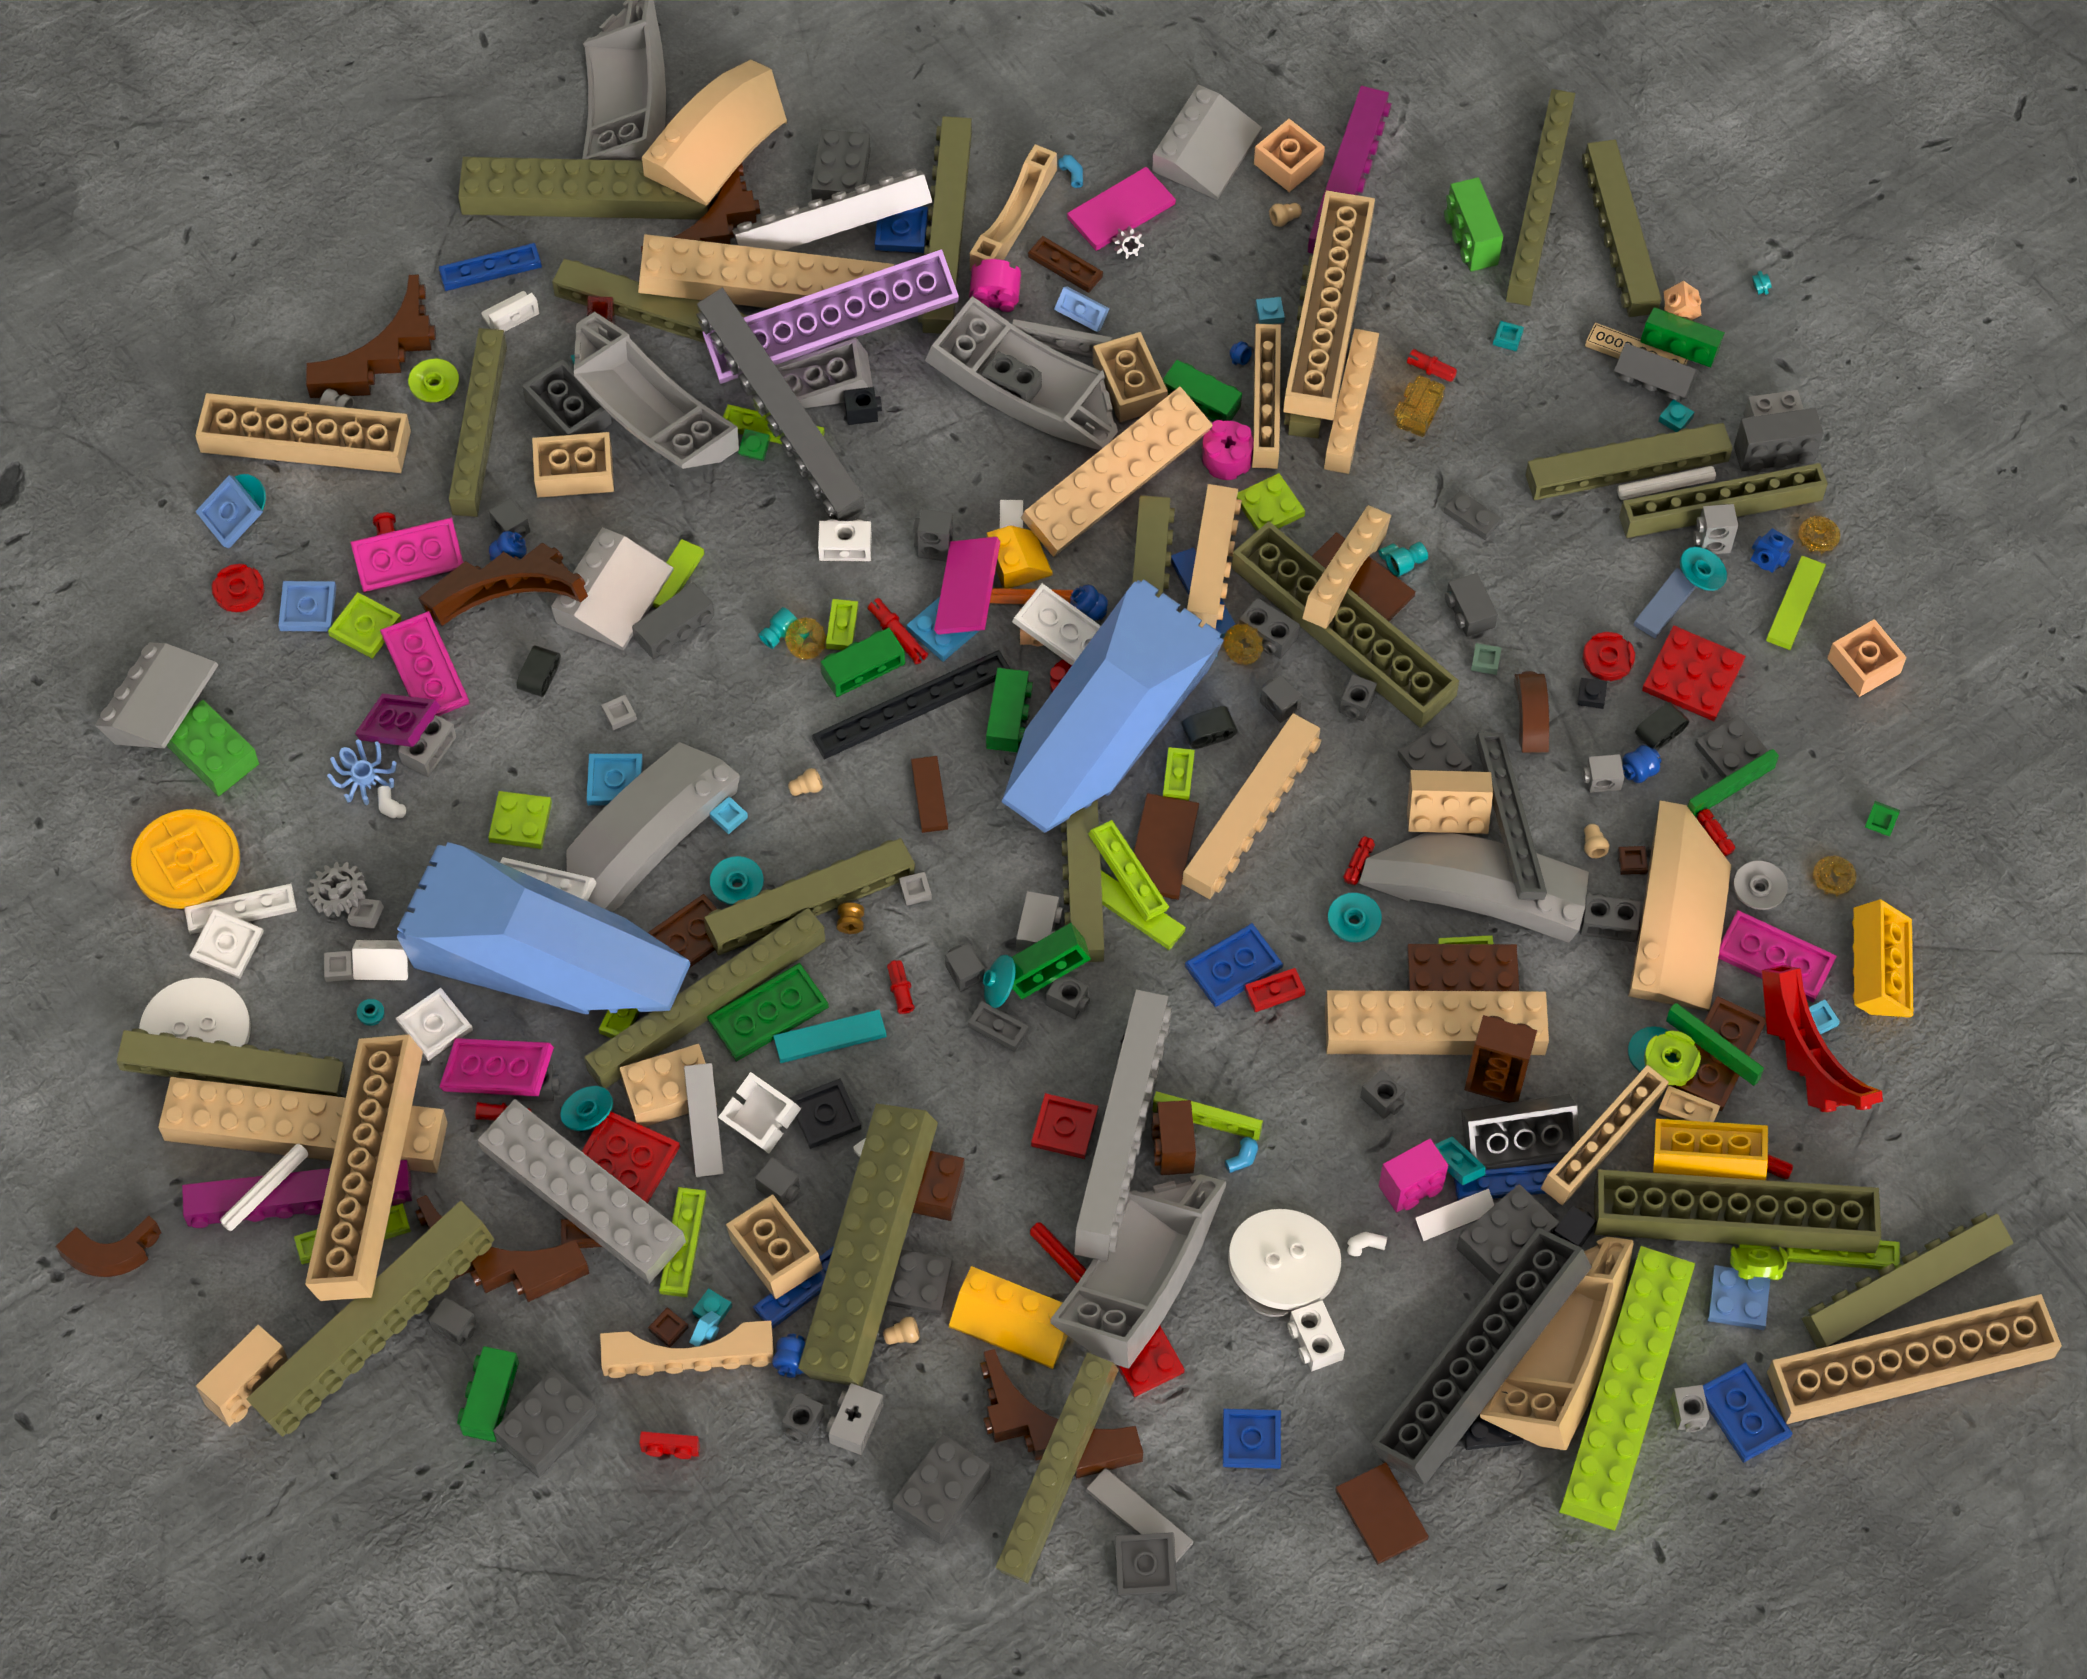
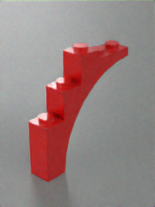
M1780 965L1762 970L1767 1034L1779 1036V1040H1785L1787 1069L1799 1072L1800 1076L1806 1077L1808 1106L1820 1108V1112H1833L1837 1110L1836 1107L1852 1105L1855 1106L1856 1110H1867L1872 1108V1104L1883 1102L1881 1090L1868 1086L1855 1078L1838 1062L1828 1049L1809 1010L1803 987L1801 968Z

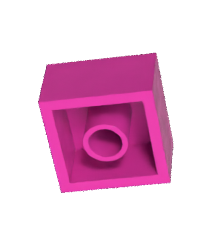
M1428 1139L1384 1163L1379 1188L1396 1213L1402 1209L1410 1210L1422 1198L1426 1196L1429 1198L1434 1197L1443 1190L1448 1164L1432 1140Z

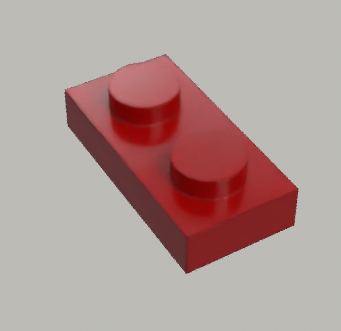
M1296 968L1246 984L1244 989L1254 1012L1302 997L1306 992Z
M641 1431L639 1442L641 1451L646 1452L649 1456L660 1457L663 1454H672L680 1459H690L691 1456L699 1457L700 1443L698 1436Z

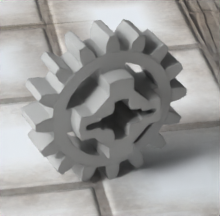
M335 862L334 868L325 865L323 873L315 872L318 878L310 879L309 882L312 887L308 888L307 892L312 906H315L318 913L324 911L325 915L329 917L332 912H335L336 916L340 917L341 911L345 910L349 914L351 906L359 907L358 899H365L363 892L368 890L365 884L366 880L357 866L351 868L349 863L346 862L340 867L339 863Z

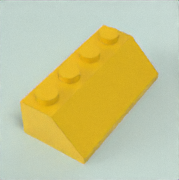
M1881 899L1854 907V919L1852 921L1854 929V943L1852 946L1854 952V1005L1870 1015L1912 1017V919Z
M1656 1119L1653 1173L1766 1180L1768 1164L1767 1125Z
M970 1267L959 1291L949 1323L950 1328L1051 1369L1054 1368L1068 1335L1053 1326L1050 1321L1062 1305V1302L975 1267Z

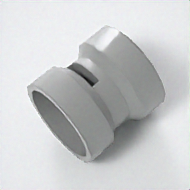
M326 389L319 405L353 408L354 399L346 394L340 396L335 390Z

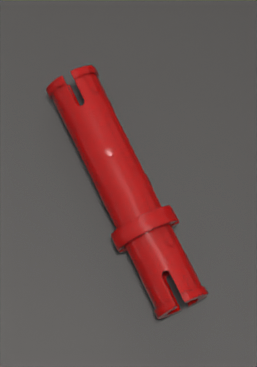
M880 598L874 600L876 606L871 602L867 609L881 623V628L885 630L890 627L900 645L916 665L922 663L919 658L921 657L925 660L928 652L921 647L900 623L899 616L896 613H892Z

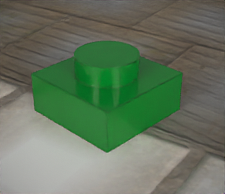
M745 429L738 454L764 461L771 439L770 435Z
M1875 801L1865 828L1890 837L1900 810Z

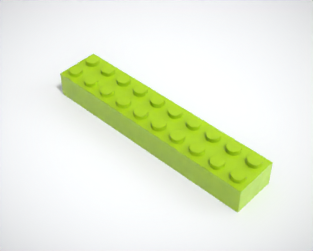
M1643 1246L1640 1247L1560 1513L1615 1531L1695 1263Z

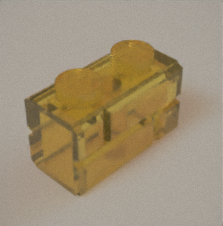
M1420 375L1416 377L1414 383L1409 382L1404 393L1406 399L1404 403H1398L1394 416H1397L1396 426L1405 431H1411L1418 436H1425L1444 398V384L1430 381V379Z

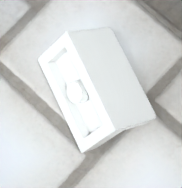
M522 291L483 311L482 317L490 329L504 330L505 332L539 314L537 299L533 293L527 295L525 291Z
M356 940L352 948L353 978L355 980L408 979V957L399 941Z

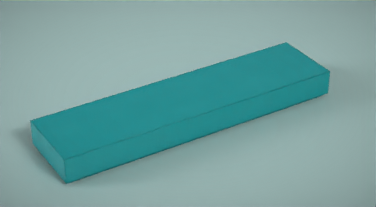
M880 1009L773 1035L780 1063L887 1037Z

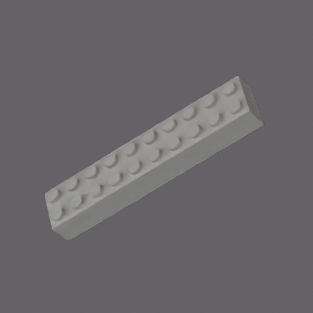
M1136 990L1076 1227L1075 1255L1108 1261L1110 1251L1115 1252L1118 1229L1122 1226L1123 1209L1128 1201L1130 1192V1180L1134 1177L1136 1156L1139 1155L1142 1143V1131H1145L1147 1111L1148 1107H1151L1153 1098V1086L1157 1082L1158 1066L1164 1054L1165 1037H1168L1172 1008L1167 1007L1168 996Z

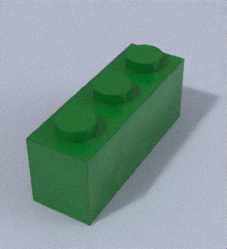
M1654 307L1646 321L1640 342L1711 368L1719 352L1725 332Z
M1176 360L1162 379L1168 395L1178 387H1181L1206 418L1212 422L1216 420L1231 421L1241 408L1242 392L1238 391L1234 386L1218 381L1212 375L1196 370L1188 363Z
M889 627L883 631L874 632L869 638L861 642L850 644L846 649L838 653L827 655L824 660L820 661L821 674L837 698L905 665V651Z
M997 668L986 733V749L1018 753L1019 743H1021L1026 729L1022 727L1023 720H1028L1030 705L1026 704V698H1031L1033 691V682H1029V671Z
M1072 923L1067 924L1012 956L1015 963V980L1012 989L1021 999H1024L1091 960L1085 938Z
M483 1346L481 1355H476L473 1364L475 1376L473 1382H468L465 1392V1398H468L465 1408L460 1409L457 1424L460 1425L464 1436L496 1442L493 1430L503 1421L519 1366L517 1353Z

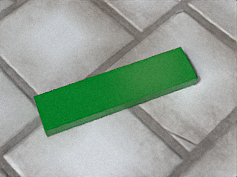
M1774 749L1767 751L1691 798L1687 807L1697 817L1700 811L1712 808L1775 769L1779 755Z
M1675 1003L1669 1009L1666 1022L1678 1031L1691 1037L1697 1045L1751 1085L1755 1086L1758 1083L1764 1070L1763 1066L1679 1004Z

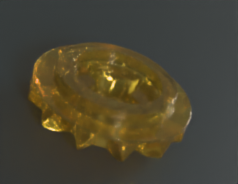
M1814 516L1806 519L1801 524L1798 538L1801 539L1802 546H1807L1810 552L1819 551L1822 554L1825 551L1831 552L1838 545L1840 530L1832 520L1822 516ZM1815 532L1819 535L1823 533V540L1821 538L1815 539Z
M806 617L792 622L785 636L789 651L800 659H812L819 656L825 648V640L827 638L823 630L824 627L816 622V619ZM810 631V638L815 643L809 642L803 646L804 639L799 634H807Z
M1238 623L1229 628L1225 634L1224 647L1226 653L1233 661L1239 664H1251L1260 658L1261 652L1264 650V647H1262L1263 637H1260L1257 629L1250 627L1248 623ZM1244 637L1246 638V642L1251 645L1245 648V650L1243 648V644L1240 643V641L1244 639Z
M1827 856L1819 860L1815 865L1813 879L1816 882L1817 888L1824 890L1825 894L1831 893L1839 896L1842 893H1848L1854 886L1856 871L1848 860L1839 856ZM1832 868L1833 872H1835V875L1840 876L1838 878L1837 884H1835V882H1833V879L1829 877Z

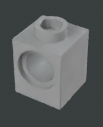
M1620 754L1588 758L1587 766L1582 769L1584 783H1588L1590 793L1621 790L1624 773Z
M1703 1385L1674 1388L1671 1403L1677 1430L1686 1429L1687 1432L1702 1430L1703 1427H1706L1709 1420ZM1691 1406L1695 1408L1697 1414H1688L1684 1407Z

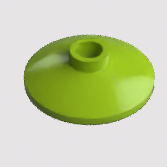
M427 359L418 363L411 370L408 384L412 394L418 399L425 402H439L449 398L457 390L459 374L457 369L446 360Z

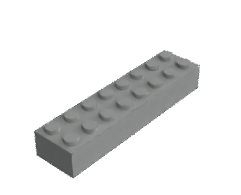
M516 1099L511 1102L478 1139V1143L486 1155L647 1283L650 1284L686 1243L682 1230Z

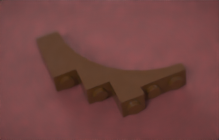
M742 163L724 183L717 200L709 211L693 226L672 238L730 244V239L734 238L733 228H737V225L744 222L757 223L756 215L761 214L759 200H754L752 190L747 191L746 182L740 181V176H744Z
M419 274L409 275L407 292L399 311L392 322L377 337L363 347L346 355L326 361L307 363L306 385L310 398H321L326 389L335 390L340 396L344 394L348 396L371 395V385H375V374L401 373V363L406 362L405 352L432 350V340H436L435 325L430 324L429 315H426L425 305H422V299H426V286L421 284Z
M541 543L521 560L516 556L512 557L503 552L484 568L478 565L473 566L464 561L418 599L425 612L429 611L432 619L443 626L457 615L476 605L514 593L552 592L568 596L579 602L586 599L588 594L584 588L586 585L584 579L578 573L573 574L562 563V554L555 547L550 548Z
M424 1195L416 1199L419 1209L415 1213L421 1226L427 1224L428 1229H430L442 1216L436 1211L428 1196ZM576 1240L553 1248L535 1251H509L490 1247L485 1254L478 1255L470 1262L471 1265L466 1272L456 1275L452 1280L470 1272L476 1287L481 1285L485 1294L512 1281L518 1295L524 1294L527 1302H530L590 1273L587 1262Z
M995 1349L984 1351V1362L980 1363L983 1379H989L991 1388L987 1389L991 1406L987 1407V1417L983 1418L987 1435L992 1434L995 1443L1024 1436L1027 1452H1033L1035 1461L1041 1460L1058 1419L1046 1414L1030 1403L1014 1387L1002 1369ZM1136 1426L1117 1429H1093L1076 1469V1479L1101 1473L1105 1468L1113 1470L1143 1462V1449Z

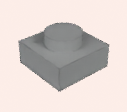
M626 695L601 705L602 711L612 730L637 720L636 714Z
M925 872L899 878L906 906L932 900Z
M358 899L359 907H352L347 918L350 926L375 928L384 908L380 900Z
M352 951L324 953V978L326 982L353 980Z

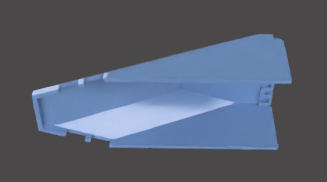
M1144 579L1142 582L1139 580L1134 582L1024 731L1002 803L1044 833L1070 818V815L1083 807L1085 809L1088 808L1093 801L1106 794L1108 796L1111 794L1207 674L1224 641L1220 638L1221 633L1207 623L1202 628L1199 627L1202 620L1186 608L1179 613L1177 610L1180 604L1166 594L1162 593L1158 598L1156 594L1159 589Z
M449 842L446 846L437 845L429 862L433 866H427L418 884L422 889H416L407 907L411 912L404 913L397 928L400 931L397 938L413 968L582 1014H589L590 1010L609 1009L610 1013H618V1009L637 1008L639 1012L671 1010L690 967L688 959L618 914L464 846Z

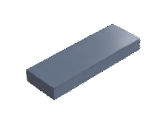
M1676 568L1637 617L1634 626L1656 639L1697 586L1685 577L1682 570Z

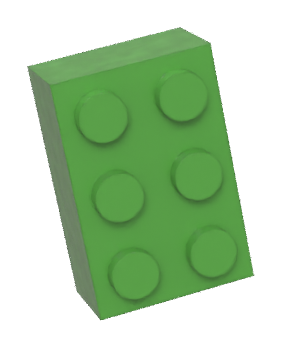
M1479 177L1450 184L1449 195L1446 196L1447 209L1444 210V217L1446 223L1451 224L1454 242L1456 244L1459 243L1463 263H1467L1470 272L1498 265L1503 233Z
M204 700L189 710L167 744V747L218 797L259 765L255 749Z

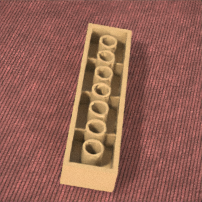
M1178 387L1026 509L1021 519L1050 554L1055 557L1210 431L1213 425L1185 391Z
M206 393L195 436L201 453L402 473L411 429L408 416L403 413Z
M1327 990L1325 1001L1326 1054L1472 1055L1482 1017L1485 1015L1498 1016L1504 1019V1021L1514 1024L1523 1023L1537 1030L1531 1055H1545L1549 1043L1546 992Z

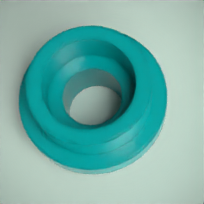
M1761 270L1757 271V274L1752 276L1758 295L1763 293L1767 295L1769 294L1768 289L1772 288L1768 274L1763 275Z
M376 999L364 1000L357 1008V1017L365 1025H376L384 1017V1007ZM368 1009H375V1011L371 1014L366 1013V1010Z

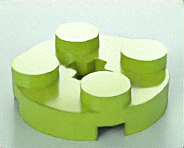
M1666 1031L1665 1034L1654 1036L1649 1041L1644 1054L1645 1065L1650 1066L1669 1082L1668 1085L1676 1086L1685 1085L1688 1080L1695 1076L1701 1060L1700 1052H1698L1693 1039L1679 1031ZM1671 1053H1675L1676 1059L1679 1062L1671 1063L1665 1058V1055L1670 1056Z
M1740 1244L1739 1248L1735 1249V1246H1733L1731 1249L1730 1264L1738 1271L1740 1278L1767 1277L1772 1280H1779L1783 1277V1272L1787 1268L1788 1255L1781 1247L1777 1251L1772 1249L1771 1246Z

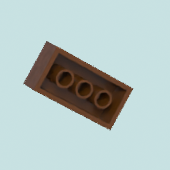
M1483 1015L1464 1090L1507 1103L1518 1102L1537 1030L1523 1023L1514 1024L1504 1021V1019L1498 1016Z

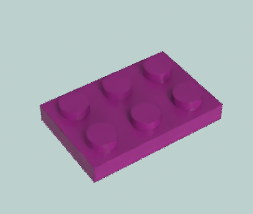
M382 693L355 732V735L361 741H378L384 744L413 747L420 740L422 733L434 719L441 706L435 699Z

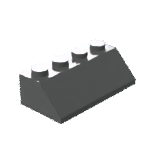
M1570 1094L1461 1110L1466 1149L1485 1166V1170L1562 1160L1580 1140L1577 1105Z

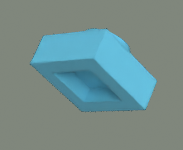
M1281 297L1256 299L1259 324L1284 323L1285 316Z
M730 797L726 798L710 812V818L727 834H730L748 818L747 812Z
M1826 1000L1809 1007L1820 1034L1839 1025V1019Z
M711 1311L701 1317L689 1343L698 1347L703 1346L707 1342H712L719 1332L717 1325L721 1316Z

